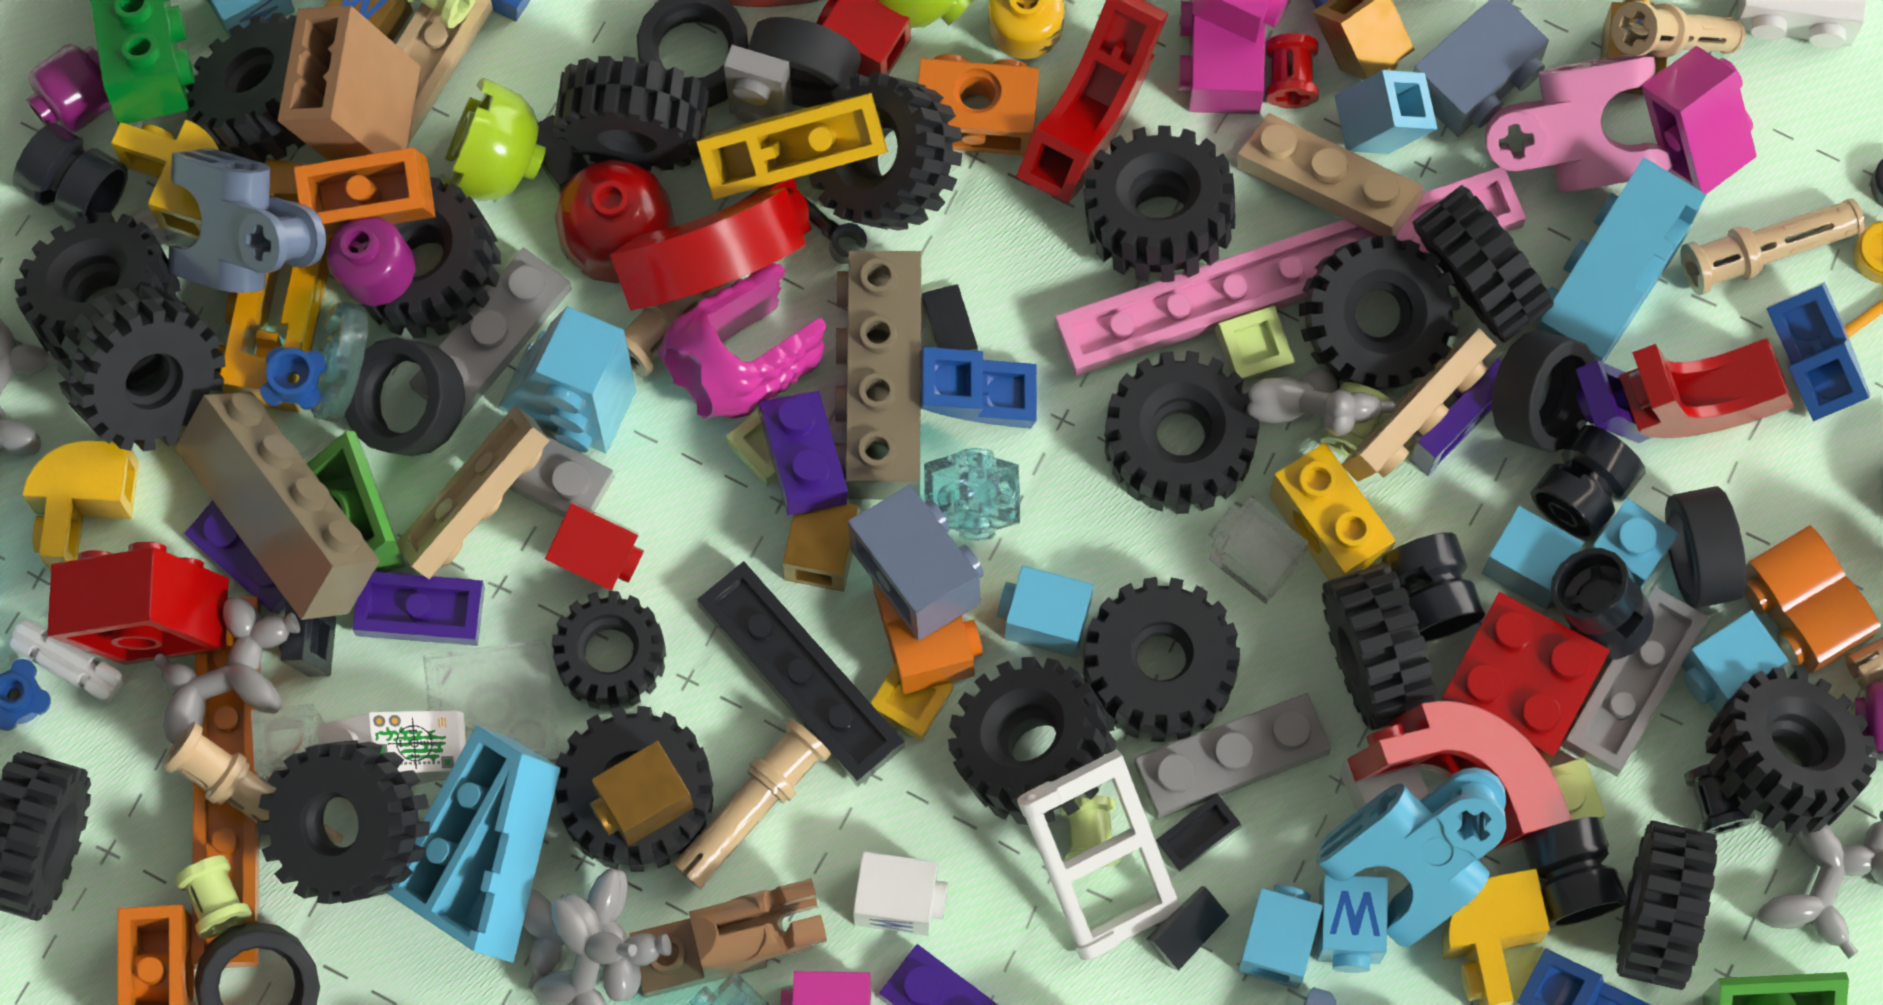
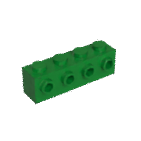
M90 0L103 86L117 125L119 126L120 122L130 124L189 110L185 85L195 83V78L187 49H178V42L187 41L186 28L179 5L171 7L170 0Z

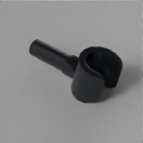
M804 197L809 209L808 220L830 240L829 252L831 257L839 264H848L849 254L839 246L838 240L842 237H850L861 248L865 249L867 244L866 233L857 224L845 223L839 226Z

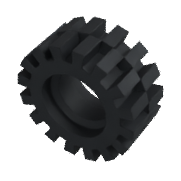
M608 591V598H599L598 592L588 594L589 602L581 605L576 600L569 606L571 614L567 618L561 615L556 624L558 633L557 635L553 634L552 647L554 650L553 659L560 680L564 687L567 686L571 695L579 702L582 698L587 700L591 708L600 710L601 704H607L611 711L612 708L621 707L620 703L630 701L631 706H634L641 702L640 695L644 691L649 695L657 687L655 682L657 676L662 677L665 670L664 657H666V646L660 624H657L651 609L648 606L645 609L641 607L639 599L632 595H629L628 599L625 600L621 598L619 591ZM603 630L621 631L633 643V654L630 661L623 668L614 672H602L593 668L588 663L585 655L590 639Z

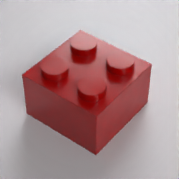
M134 542L128 545V551L119 553L101 550L82 551L78 553L77 560L51 564L47 637L122 665L150 662L158 654H163L169 659L226 650L227 627L223 620L224 603L228 600L229 578L204 568V562L199 559L177 557L167 553V547L156 542Z
M1498 592L1441 701L1459 702L1476 706L1503 719L1518 730L1535 747L1549 766L1610 650Z

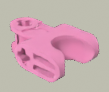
M1625 54L1555 67L1539 72L1542 100L1506 106L1497 110L1488 120L1485 127V142L1491 159L1499 167L1508 171H1523L1553 165L1557 190L1560 192L1579 191L1628 182L1643 157L1668 171L1672 164L1670 153L1667 150L1661 148L1656 143L1624 145L1615 142L1604 134L1601 126L1603 109L1611 98L1619 92L1631 88H1639L1653 78L1656 72L1654 56L1649 54L1642 56ZM1513 124H1519L1522 133H1532V137L1522 141L1523 150L1518 152H1511L1508 143H1499V139L1508 136V126Z

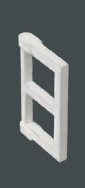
M1117 749L1053 782L1048 781L1022 794L1018 798V805L1022 815L1027 820L1075 940L1074 945L1080 959L1091 960L1118 947V943L1167 919L1180 907L1122 754ZM1112 779L1130 829L1062 862L1043 813ZM1139 849L1157 897L1090 930L1071 883Z

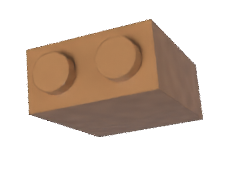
M352 6L298 8L277 121L327 161L406 149L421 66Z

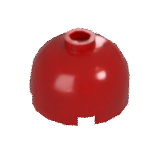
M614 159L590 164L573 175L560 193L555 215L560 248L568 261L570 259L574 265L582 270L584 275L593 280L615 284L620 283L610 256L611 253L640 234L675 226L670 197L655 175L636 163Z

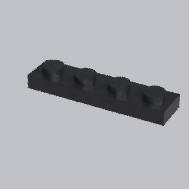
M745 561L697 599L698 607L802 725L830 751L832 759L857 787L905 748V741Z

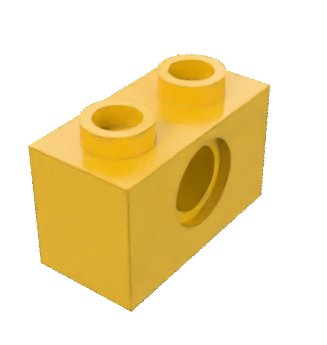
M1326 442L1274 474L1269 492L1270 499L1328 580L1381 564L1382 557L1393 549L1396 540Z

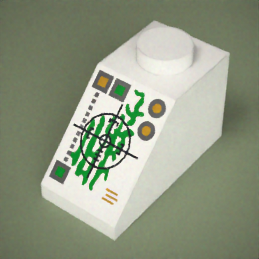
M457 710L368 712L317 725L318 744L358 740V743L371 741L383 745L380 753L396 752L404 759L398 767V771L414 770L420 779V782L414 786L447 778L466 745L464 713Z

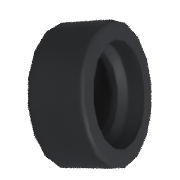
M659 0L644 15L636 36L639 63L648 64L649 60L661 62L659 59L661 39L669 30L683 23L702 22L717 27L723 32L728 41V53L731 45L745 49L748 48L747 27L737 9L726 0ZM724 64L717 71L705 77L697 78L701 81L700 87H706L709 91L708 108L728 99Z
M769 17L758 21L747 48L748 50L789 62L792 103L795 106L804 108L834 102L835 99L831 92L839 85L851 88L849 79L857 76L862 60L857 47L846 37L828 27L808 20L791 17Z
M1535 330L1523 334L1510 346L1499 365L1495 377L1491 405L1495 426L1505 439L1553 453L1565 449L1583 425H1586L1588 421L1584 417L1577 400V390L1582 389L1576 369L1594 362L1595 357L1585 343L1549 332ZM1551 372L1548 393L1544 404L1539 410L1543 386Z
M398 337L376 341L358 355L347 373L343 390L345 417L352 431L356 432L357 437L372 449L405 456L431 453L450 439L461 422L465 405L463 377L454 360L438 346ZM409 361L417 363L427 379L428 400L425 412L417 425L408 432L398 433L388 428L382 416L380 396L384 381L391 370L401 362Z
M1719 486L1673 494L1668 497L1665 507V523L1679 532L1668 552L1672 570L1684 601L1695 609L1743 598L1746 589L1747 570L1740 527L1727 494Z
M251 922L233 926L213 939L198 960L194 980L198 1005H224L219 991L222 971L232 958L243 951L255 948L276 952L284 957L292 968L295 986L292 999L288 1005H317L320 983L316 964L298 937L278 925Z

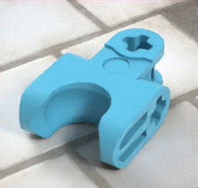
M1467 768L1454 773L1422 800H1419L1404 784L1392 785L1333 829L1322 840L1316 864L1329 877L1340 882L1349 880L1356 873L1370 867H1390L1402 873L1410 883L1400 893L1395 895L1388 905L1387 935L1399 946L1408 947L1413 945L1473 900L1488 881L1490 873L1479 859L1494 849L1503 839L1506 830L1504 812L1506 805L1505 788L1497 776L1488 770L1480 768Z

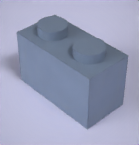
M1489 0L1414 66L1413 72L1425 73L1434 115L1459 137L1472 124L1477 128L1485 126L1490 117L1502 108L1504 103L1501 99L1514 87L1519 91H1523L1539 77L1538 73L1545 69L1542 60L1549 39L1508 0Z
M911 484L848 521L852 553L918 641L981 604L980 578L984 574L977 557L967 545L964 544L960 547L956 545L947 533L949 526L941 509L931 499L924 502Z

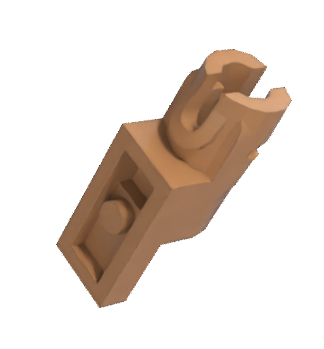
M812 878L782 885L773 890H763L737 897L728 902L689 911L690 918L629 933L630 937L640 933H649L656 938L661 934H667L671 941L672 950L669 956L660 954L656 961L640 966L641 986L644 997L649 998L767 968L766 960L803 951L812 947V945L827 942L821 915L793 921L789 924L787 931H784L782 921L785 917L818 908Z

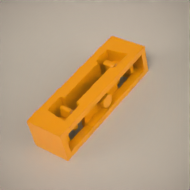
M267 158L266 165L270 166L269 195L299 203L294 167L309 164L282 160L276 161L275 159ZM334 234L325 235V250L318 262L311 266L292 267L281 318V324L287 333L284 346L279 339V333L266 331L279 269L275 272L266 273V287L261 291L248 293L229 292L225 309V321L231 327L227 345H219L217 347L225 356L226 367L215 369L224 378L222 387L224 394L252 392L263 403L265 408L300 412V406L296 403L282 402L277 406H270L263 400L260 389L267 382L266 356L272 349L277 347H284L286 349L296 348L306 353L313 350L329 274L326 252L330 239ZM256 343H257L256 354L253 355V354H254V350H255V345H256ZM291 374L288 377L290 383H296L299 380L298 374Z

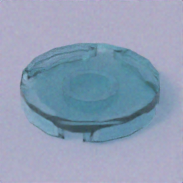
M340 300L331 308L323 324V334L329 336L323 349H318L317 352L324 356L327 368L320 375L318 390L322 396L321 401L315 408L311 409L313 417L337 423L343 418L352 400L358 383L367 341L368 316L366 307L363 305Z

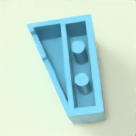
M1643 157L1620 195L1618 196L1612 192L1594 221V224L1598 225L1599 228L1590 243L1581 239L1568 258L1563 270L1570 275L1561 289L1557 290L1552 286L1548 288L1554 305L1537 318L1540 321L1537 330L1583 342L1594 355L1595 361L1605 362L1686 239L1707 194Z
M567 306L550 323L547 331H542L535 343L531 342L527 346L497 409L508 413L516 405L531 416L538 426L555 432V438L565 446L584 453L588 452L591 447L607 454L636 393L624 329Z
M476 725L423 820L430 821V831L428 836L416 838L415 844L426 848L421 861L406 864L413 873L404 882L391 884L393 890L386 894L472 951L514 963L560 767L517 740Z

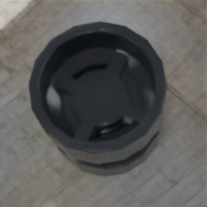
M50 123L41 128L23 149L13 173V186L17 191L42 206L54 204L55 212L74 225V219L82 218L85 215L90 223L97 222L98 213H112L117 206L127 184L128 168L125 164L98 148H91L86 152L83 151L84 140L57 123Z
M1583 425L1561 453L1564 464H1553L1530 494L1537 508L1561 530L1581 540L1593 541L1615 513L1613 502H1623L1646 474V471L1639 456L1618 437L1597 426Z
M1443 532L1418 538L1391 550L1382 557L1381 564L1387 563L1390 565L1391 571H1395L1399 577L1400 588H1405L1409 597V606L1411 610L1415 611L1419 622L1417 626L1425 642L1435 641L1461 632L1484 618L1485 612L1475 584L1470 580L1462 579V574L1466 571L1468 565L1456 534Z
M1589 548L1572 554L1559 565L1552 577L1550 592L1554 605L1563 619L1569 624L1571 630L1608 648L1610 652L1606 660H1618L1629 656L1646 643L1653 631L1654 614L1651 605L1641 588L1636 584L1635 578L1626 563L1615 552L1604 548Z
M1585 817L1563 822L1533 833L1523 840L1522 844L1530 869H1536L1539 878L1548 880L1541 888L1550 927H1563L1588 921L1616 911L1627 904L1628 901L1618 870L1614 867L1602 865V862L1609 855V843L1601 818Z

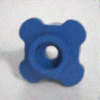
M277 347L272 349L266 356L267 382L260 389L263 400L270 406H277L282 402L296 403L304 410L315 408L322 398L318 390L320 375L327 368L324 356L317 351L306 353L296 348L286 349L284 347ZM291 374L299 375V380L296 383L288 381V377Z
M16 660L13 662L10 670L0 674V730L11 731L18 724L27 723L37 715L46 713L50 708L51 696L47 691L42 690L35 679L37 668L29 660ZM13 690L20 691V697L16 700L9 698V694Z

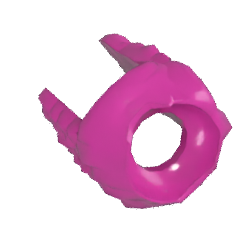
M773 263L751 273L744 279L735 281L731 286L721 288L714 295L703 298L697 307L679 316L665 331L658 355L672 376L673 384L686 389L697 405V415L704 420L717 416L733 419L749 416L758 407L760 401L770 398L774 399L778 393L785 392L792 383H796L799 377L810 374L820 365L825 347L822 337L826 329V323L822 318L811 322L796 334L789 336L779 345L774 346L751 362L742 361L722 344L747 326L762 320L778 308L779 298L777 296L782 289L779 287L781 284L779 281L785 276V269L780 264Z

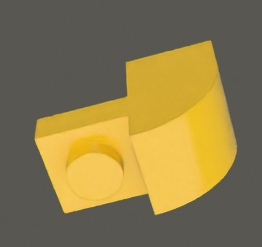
M186 119L177 139L168 131L155 125L143 124L140 129L120 122L111 142L120 162L125 164L130 170L158 179L148 201L158 226L198 240L202 227L200 208L193 195L186 188L175 185L172 182V153L205 148L219 150L215 141L204 129Z
M77 441L52 450L32 469L26 480L22 496L35 514H44V516H37L35 519L32 543L34 552L39 553V557L50 572L51 564L77 560L83 517L132 520L139 461L132 450L120 449L114 442L108 444L104 441Z
M1532 869L1488 878L1479 894L1449 917L1442 936V957L1445 960L1468 956L1469 962L1461 964L1462 982L1468 1001L1477 1000L1478 1005H1511L1514 1000L1503 949L1541 943L1550 931L1537 870Z

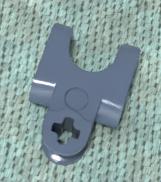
M209 148L172 153L171 180L175 185L186 188L197 201L202 217V227L198 241L195 244L185 248L177 245L169 246L168 269L171 275L217 290L248 293L263 290L266 287V273L275 272L282 267L283 263L295 267L311 266L320 260L326 245L325 228L321 218L315 210L307 205L269 195V165Z

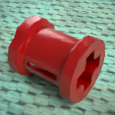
M1287 33L1271 37L1266 41V55L1272 59V85L1266 89V101L1269 104L1286 109L1308 107L1319 100V88L1316 84H1313V58L1318 55L1319 50L1316 38L1306 34Z

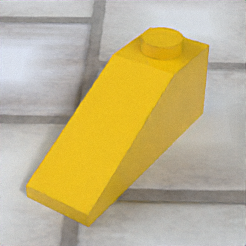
M872 93L748 122L709 133L697 141L713 200L888 152Z

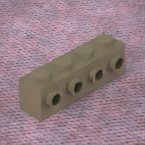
M849 251V271H837V307H848V328H836V364H847V385L835 386V422H847L846 443H835L844 478L846 479L848 499L884 500L910 484L920 496L921 251Z
M252 392L204 395L175 447L176 452L301 620L349 614L379 564V558L363 539L361 532L350 522L331 497L326 486L318 480L299 455L294 444L287 439L268 414L263 403Z

